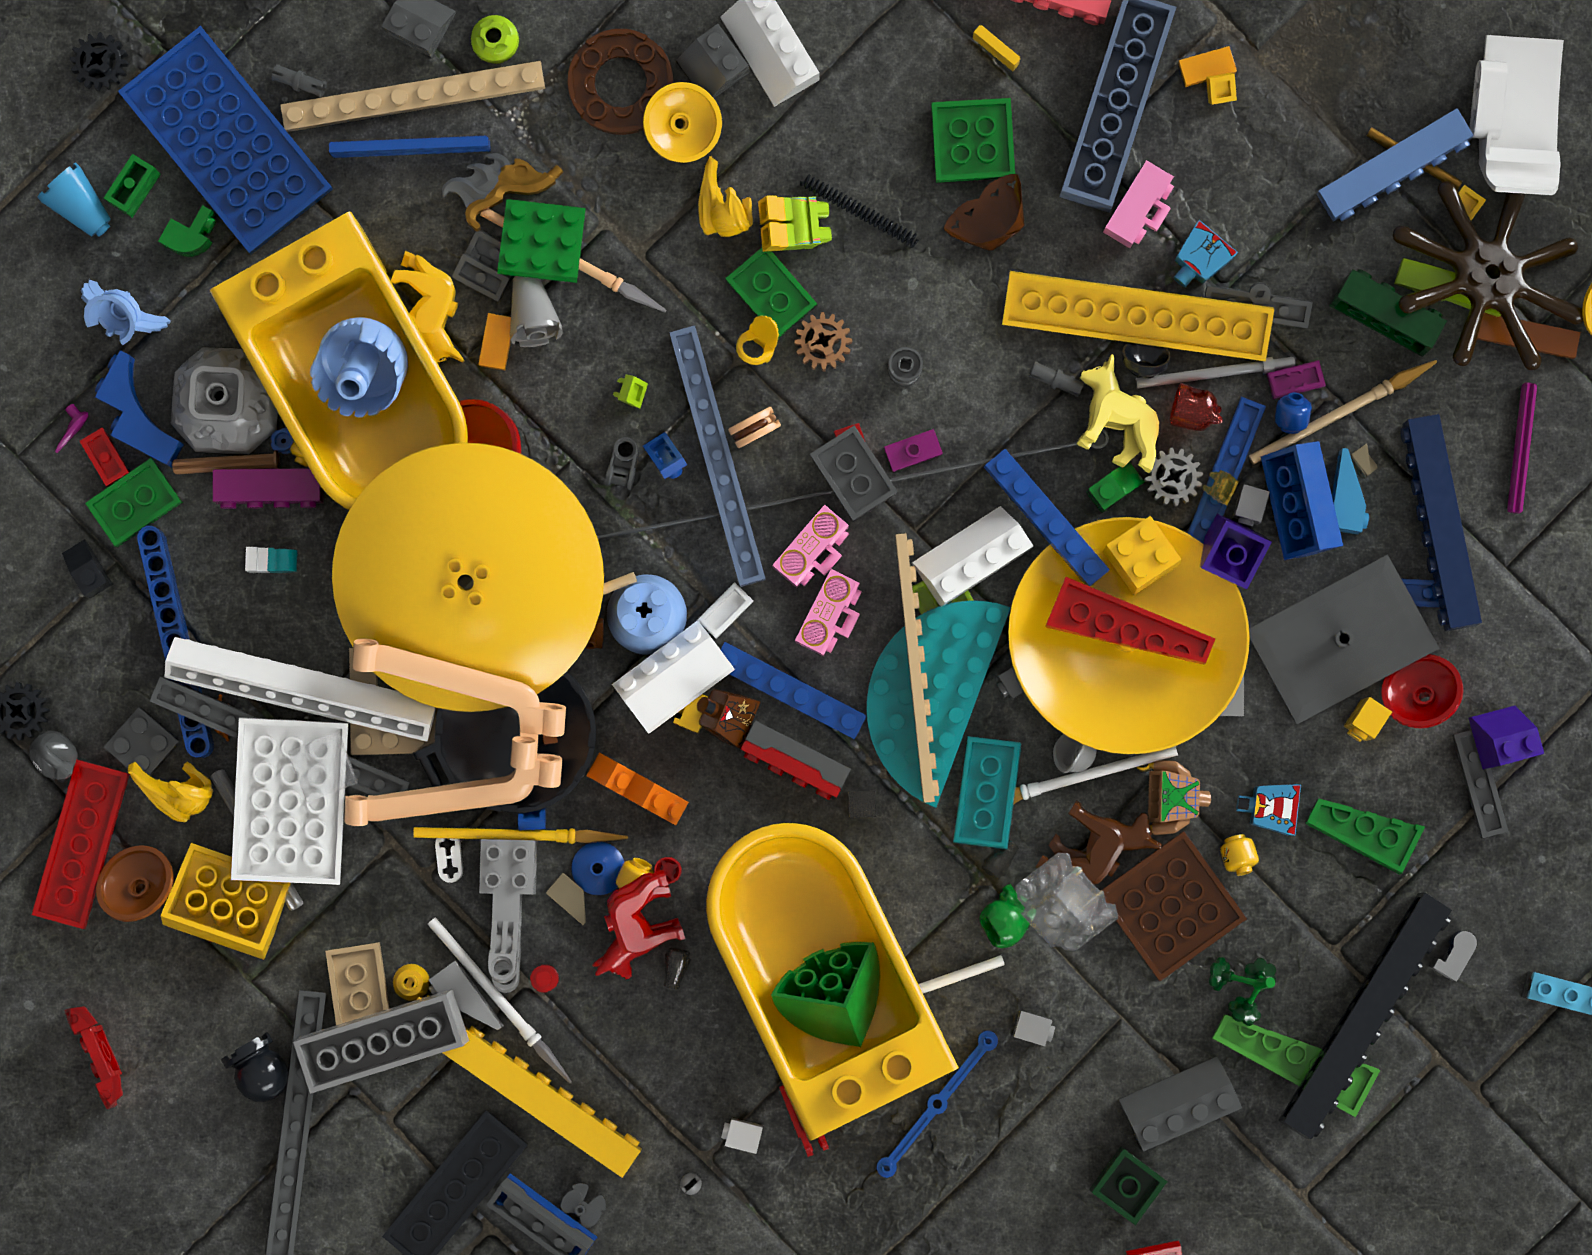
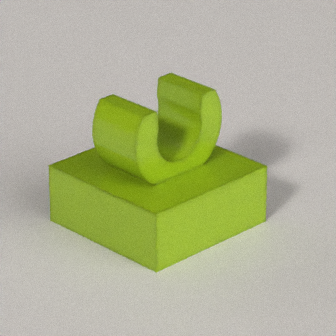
M627 374L625 378H619L617 382L622 384L620 393L614 392L613 395L618 400L632 407L641 408L648 383Z

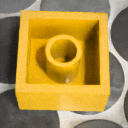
M1151 516L1108 543L1103 551L1133 595L1176 568L1181 561V558Z

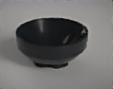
M1129 342L1123 347L1122 361L1131 373L1136 377L1148 379L1165 371L1171 358L1170 352L1166 347Z

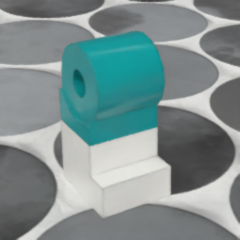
M246 547L245 571L249 573L297 572V550Z

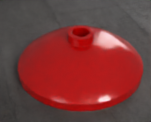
M1428 654L1385 677L1382 685V700L1384 706L1392 711L1390 716L1400 724L1412 728H1429L1443 723L1456 712L1463 697V682L1456 667L1448 660L1432 654ZM1423 697H1429L1428 701H1421Z

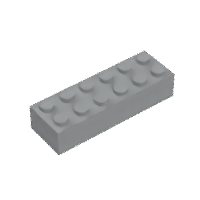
M453 989L301 1036L293 1043L311 1094L462 1047L469 1041Z

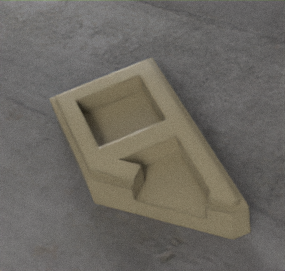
M562 873L546 894L584 925L586 923L584 890L565 873Z

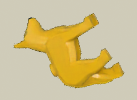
M405 251L401 266L411 267L414 271L395 270L391 282L393 284L407 283L423 296L409 314L436 362L441 364L451 358L464 362L463 357L455 349L450 337L444 330L448 317L453 318L458 307V303L454 301L456 290L451 277L432 266L423 257L415 256Z

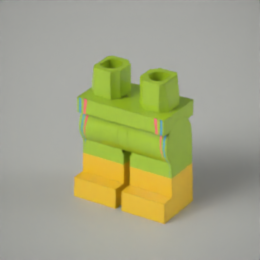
M765 196L758 201L760 225H765L760 228L763 252L813 249L820 244L828 243L832 240L830 227H819L818 219L829 216L828 202L817 201L816 197L784 198L777 196Z

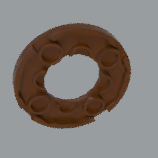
M631 29L606 30L589 38L577 54L574 55L568 71L569 95L578 114L592 127L602 132L616 135L633 134L644 130L643 115L648 101L658 90L673 83L672 68L664 50L648 38L647 35ZM617 57L629 58L637 62L644 70L647 79L646 90L642 97L636 103L627 107H613L605 103L599 97L595 88V78L600 67L608 60Z

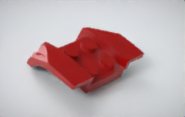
M85 1006L66 1009L65 1014L73 1035H82L80 1044L84 1052H89L93 1061L90 1063L94 1076L101 1080V1082L95 1084L99 1096L106 1109H111L117 1106V1101L123 1096L120 1078L122 1072L102 1025L94 1026L97 1024V1021Z

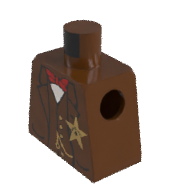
M714 689L711 691L709 698L702 697L697 703V710L702 713L699 725L720 741L741 749L760 701L741 694Z

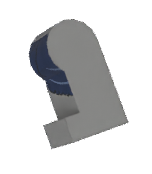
M1467 931L1453 933L1449 940L1450 947L1442 960L1434 958L1429 966L1451 981L1457 982L1477 946L1475 936Z

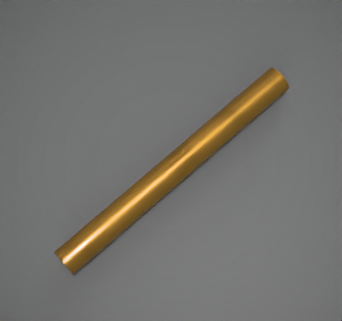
M1371 127L1366 135L1387 149L1398 144V142ZM1430 164L1423 168L1425 172L1442 182H1452L1457 190L1463 182L1438 166L1433 167Z

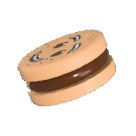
M768 407L728 429L730 435H733V439L737 441L735 442L737 448H741L781 426L779 420H776V416L772 414L774 413L772 407Z

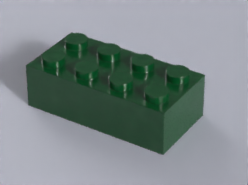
M1352 269L1344 278L1329 306L1421 357L1433 348L1447 320L1442 318L1443 315L1432 308H1428V310L1422 308L1410 314L1402 312L1398 303L1403 296L1397 294L1393 286L1385 282L1379 284L1372 280V276L1361 269L1355 271Z

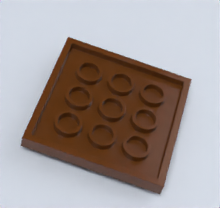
M1184 831L1096 893L1158 981L1166 978L1247 919Z

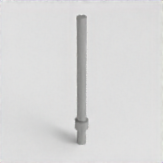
M1267 357L1266 361L1155 375L1149 379L1141 377L1135 379L1136 387L1139 389L1262 371L1263 374H1267L1277 369L1294 367L1295 359L1294 357L1279 359Z

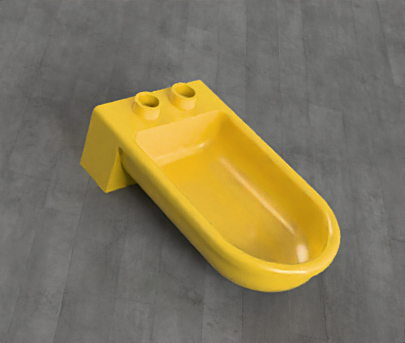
M352 212L341 215L210 290L315 479L328 496L347 510L351 509L358 496L370 482L397 461L430 447L453 443H468L466 419L455 393L386 274L387 271ZM356 317L377 320L391 328L403 342L408 357L407 374L395 401L377 415L368 416L367 412L362 418H357L355 411L347 417L340 414V407L336 411L328 408L329 398L326 402H322L319 399V390L315 391L311 384L312 377L310 376V368L326 332L335 324Z
M780 823L750 832L726 851L715 867L707 892L706 912L710 932L785 1087L784 1090L810 1141L959 1068L860 864L843 843L827 832L812 826L797 823ZM872 942L875 944L880 966L879 993L874 1016L861 1047L816 1038L791 1024L776 1008L771 997L774 988L789 970L794 971L804 963L803 959L821 949H824L826 952L840 948L842 943Z

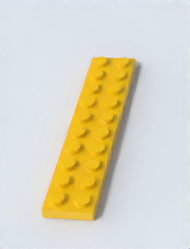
M1010 271L1002 325L1266 361L1274 307Z

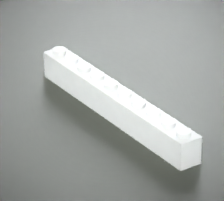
M174 637L165 660L164 678L418 740L428 741L435 718L436 707L420 703L397 690L333 676L266 658H259L242 652L222 649L188 639Z

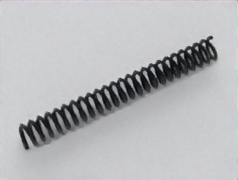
M808 174L803 183L800 181V187L804 185L805 189L809 188V192L818 193L819 197L823 195V199L827 198L828 202L832 200V204L837 203V207L841 206V209L846 208V212L850 211L851 215L855 213V217L860 215V220L864 218V222L869 221V225L878 226V230L883 228V233L886 231L888 235L892 233V238L901 239V243L906 241V245L910 244V247L913 248L919 241L916 239L914 242L917 236L916 233L910 239L912 230L906 235L908 229L905 228L901 233L902 225L896 231L898 223L891 229L894 223L893 220L887 226L889 218H886L882 224L884 215L877 222L880 213H877L872 220L875 210L868 216L871 209L869 207L864 213L866 205H863L859 211L861 202L854 209L857 200H854L849 207L852 197L845 204L848 196L845 195L841 200L843 192H841L836 198L838 189L831 196L834 189L831 187L826 194L829 184L822 191L825 184L822 182L817 189L820 179L816 181L813 187L815 177L808 184L810 174Z

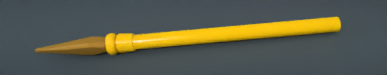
M414 827V838L535 840L567 843L568 841L570 844L575 842L594 843L628 839V836L592 830L575 831L573 828L569 829V831L567 829H556L555 831Z

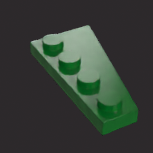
M1323 799L1316 800L1305 822L1310 827L1399 875L1403 873L1425 826L1405 823L1395 818L1382 817L1376 813L1356 810L1352 807Z

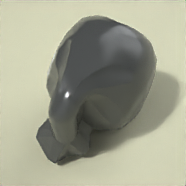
M43 732L32 741L29 747V756L32 763L45 777L65 780L72 775L76 759H78V753L73 743L60 732Z

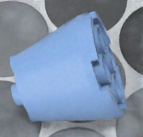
M645 574L636 576V583L613 592L607 606V622L613 637L624 648L637 654L652 655L684 631L687 621V609L681 593L671 582L656 575ZM647 603L648 608L652 609V613H648L646 618H641V613L636 611L641 610Z

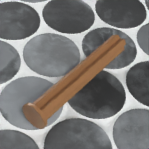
M274 450L273 454L173 460L172 468L175 474L213 472V469H280V456L278 450Z

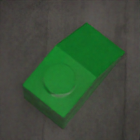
M1129 461L1124 467L1117 468L1091 486L1086 493L1102 514L1142 485L1144 480Z

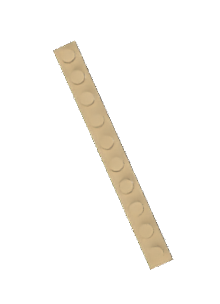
M541 61L286 103L281 104L284 129L287 132L542 90L545 89Z
M906 533L896 534L923 803L935 802L934 796H939L938 780L932 779L931 769H936L935 753H930L929 742H934L932 726H927L926 716L931 715L929 699L924 700L923 689H928L927 674L921 673L920 662H925L924 646H918L917 636L922 635L921 619H915V609H919L918 592L913 593L912 582H917L915 566H910L909 556L914 555L912 539L907 540Z

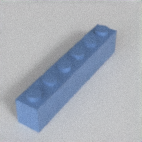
M1455 109L1320 189L1317 196L1332 221L1340 219L1342 222L1355 214V208L1361 205L1366 208L1378 200L1376 196L1386 191L1387 194H1390L1400 188L1399 182L1409 178L1411 181L1422 175L1424 167L1430 164L1433 167L1441 164L1447 159L1446 154L1455 150L1456 153H1459L1470 146L1468 141L1474 135L1459 110Z

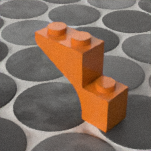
M600 752L586 775L674 825H677L689 803Z

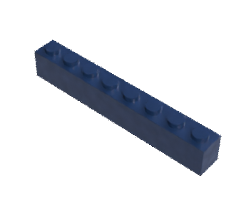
M1440 415L1408 419L1402 424L1403 428H1401L1400 434L1402 442L1407 444L1406 464L1408 469H1412V493L1417 495L1419 505L1416 506L1418 520L1423 523L1422 543L1424 547L1428 548L1429 553L1427 568L1429 573H1433L1435 581L1432 584V592L1435 600L1438 599L1440 610L1437 611L1438 621L1441 626H1444V631L1474 627L1481 624L1482 620Z

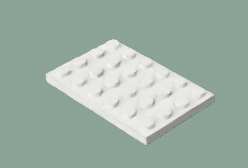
M239 718L231 880L340 885L348 723Z

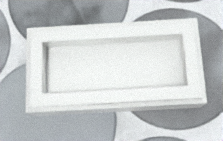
M734 582L704 612L698 621L717 639L754 601Z

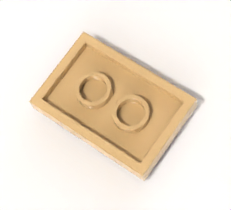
M380 942L325 951L336 1025L390 1009Z

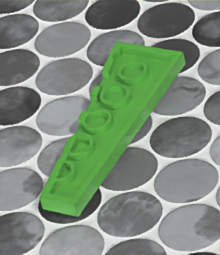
M1223 1015L1212 1036V1039L1297 1086H1300L1322 1050L1321 1048L1256 1025L1247 1026L1243 1022L1235 1021L1228 1015ZM1362 1064L1359 1068L1356 1067L1351 1074V1077H1353L1351 1084L1345 1091L1342 1090L1337 1097L1339 1101L1337 1108L1356 1117L1380 1070L1366 1064Z

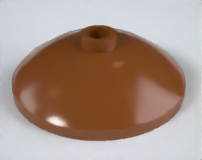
M133 846L120 851L106 863L98 877L96 896L100 907L110 917L124 922L137 921L150 916L163 905L170 894L173 885L171 863L162 852L150 846Z

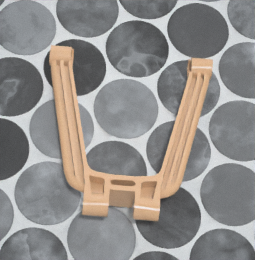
M357 639L354 641L352 668L355 671L385 672L509 706L515 709L519 715L520 736L512 738L510 765L515 770L508 776L376 796L368 795V797L361 795L345 796L344 823L351 826H364L368 824V821H384L512 804L525 799L531 793L534 785L546 788L560 786L562 758L552 754H538L537 747L538 734L550 737L564 735L566 707L564 705L539 702L537 694L531 687L515 680L390 646L378 645V642L372 639Z

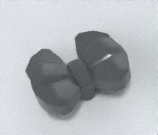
M574 1184L572 1186L573 1189L563 1197L560 1205L561 1210L564 1213H575L580 1217L583 1227L591 1228L599 1221L602 1211L606 1210V1200L603 1195H598L588 1204L586 1201H583L589 1188L588 1184Z

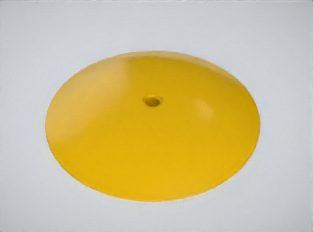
M1109 518L1075 528L1110 569L1091 587L1215 638L1205 665L1045 627L1065 577L1083 583L1051 545L1038 555L1025 572L1015 593L1009 616L1008 638L1011 660L1017 679L1031 704L1045 720L1067 737L1091 748L1110 753L1146 754L1158 752L1184 743L1204 731L1221 715L1233 699L1243 678L1249 654V623L1246 608L1237 585L1200 567L1204 544L1188 533L1168 524L1155 521L1181 558V561L1176 568L1135 595L1131 593L1103 551L1108 543L1145 520V518Z

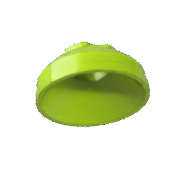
M491 15L482 18L474 26L471 35V45L481 60L487 63L498 64L509 60L516 53L519 45V35L516 27L507 18ZM490 29H498L501 32V39L498 42L490 43L487 41L486 33Z

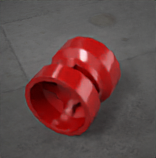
M672 857L660 859L654 867V873L664 870L668 884L676 882L682 874L680 863Z

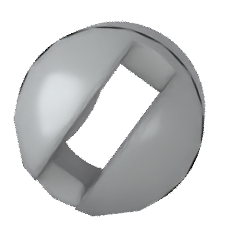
M692 1172L686 1173L680 1181L681 1190L688 1195L698 1193L702 1186L699 1175ZM695 1178L697 1183L687 1190L684 1186Z

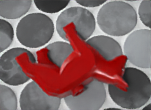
M664 870L653 874L645 873L633 882L614 891L607 900L609 915L604 916L609 932L614 930L616 939L609 946L604 956L593 963L592 966L598 967L595 973L596 976L609 971L625 979H630L632 976L630 962L634 958L648 953L668 940L678 939L681 941L685 939L678 918L650 925L640 912L646 904L655 898L671 897Z

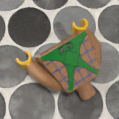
M1163 759L1149 763L1145 768L1137 767L1141 772L1149 771L1148 815L1149 822H1153L1150 827L1154 835L1178 832L1189 824L1190 818L1199 816V807H1208L1210 805V792L1200 791L1199 779L1191 777L1190 771L1180 763Z

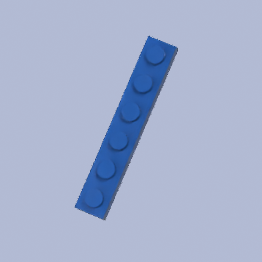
M1006 449L984 466L986 471L1085 585L1091 587L1109 572L1110 569Z
M724 642L721 651L735 669L729 675L855 740L867 715Z

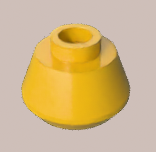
M417 964L402 966L397 970L393 978L395 992L402 999L408 1001L417 1000L419 996L423 997L430 985L428 973Z

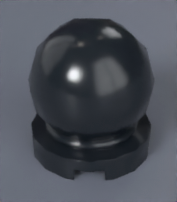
M268 1032L261 1036L263 1041L257 1037L236 1049L231 1054L232 1059L228 1055L221 1059L226 1069L230 1067L235 1068L234 1080L237 1089L244 1097L255 1102H266L275 1099L283 1092L288 1082V1069L285 1061L278 1053L269 1050L268 1045L273 1040Z

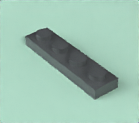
M1472 730L1453 734V741L1480 838L1509 832L1491 768L1482 769Z

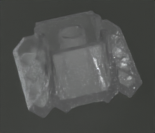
M1057 853L1015 886L1018 900L1025 907L1021 915L1052 948L1061 946L1064 950L1076 951L1118 919L1116 904L1106 903L1104 891L1099 890L1083 873L1082 867L1072 866L1070 854Z

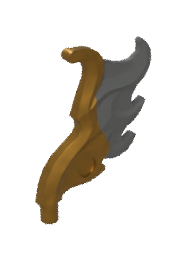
M493 153L487 155L488 160L494 161V164L474 163L468 165L467 170L474 171V174L470 177H456L448 180L443 185L442 197L445 198L448 193H455L461 197L466 207L465 215L467 222L475 231H480V224L476 221L479 213L503 202L506 194L533 195L547 190L556 184L555 180L563 173V170L558 165H555L548 173H540L524 160L516 158L514 164L511 165L505 156Z

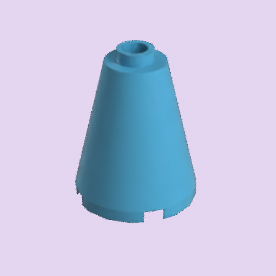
M76 162L72 168L69 166L47 185L49 187L47 192H41L37 196L43 204L91 237L95 234L100 237L111 227L108 224L111 218L83 170Z

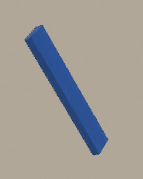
M487 136L329 143V153L333 158L491 151L490 140Z
M1240 397L1187 532L1203 544L1216 514L1218 513L1223 516L1266 408V406L1244 397Z

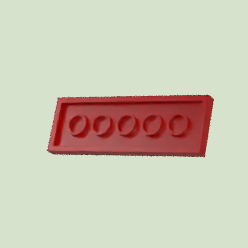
M76 759L33 908V916L86 929L96 894L97 880L104 866L129 779V773Z

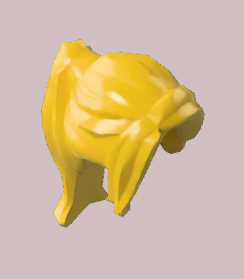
M709 156L705 165L698 201L701 228L705 235L718 233L721 237L738 235L743 231H747L753 224L751 198L746 197L742 199L741 204L740 199L736 196V191L728 187L725 190L727 196L724 203L723 195L720 191L721 188L717 184L718 162L712 156Z
M188 761L184 763L182 769L191 778L182 783L156 780L145 773L136 762L128 766V773L132 780L160 811L178 822H187L191 815L202 812L208 805L213 793L210 779L199 772Z

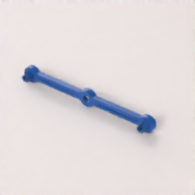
M986 1030L979 1035L976 1048L940 1093L929 1097L927 1100L928 1108L892 1153L878 1161L876 1168L880 1176L888 1178L895 1174L897 1169L896 1163L932 1118L946 1110L948 1098L984 1053L996 1048L998 1038L994 1032ZM938 1099L942 1102L940 1108L933 1107L934 1100Z

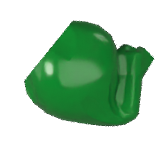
M1011 884L1002 888L1003 891L999 894V900H994L988 904L979 917L980 924L989 941L994 947L1008 948L1017 944L1025 935L1035 914L1033 903L1017 894Z

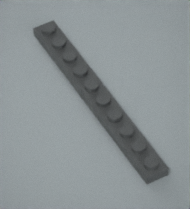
M160 676L150 699L152 703L237 739L240 717L259 718L163 676ZM347 755L345 785L373 796L407 790L409 781Z
M298 990L265 1255H293L313 1093L310 1094L293 1042L301 1036L322 1030L325 992Z

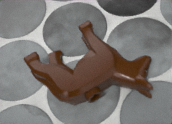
M1076 800L1068 814L1091 831L1086 851L1067 848L1061 843L1060 836L1055 834L1049 847L1059 861L1056 863L1052 862L1042 855L1035 868L1050 876L1064 878L1087 887L1101 883L1107 875L1113 876L1120 865L1116 860L1122 851L1142 848L1161 849L1162 844L1152 839L1148 813H1141L1134 823L1128 826L1109 817L1094 815L1085 810L1082 804Z

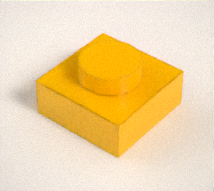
M1226 73L1206 77L1209 104L1213 105L1237 100L1235 74Z
M1464 185L1458 193L1472 221L1486 199Z

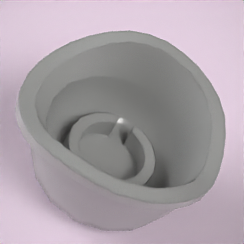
M1063 734L1054 745L1053 758L1055 765L1063 773H1080L1092 765L1097 749L1083 745Z

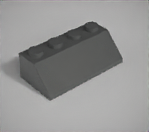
M1217 1056L1118 1099L1138 1146L1143 1152L1242 1109L1234 1087Z

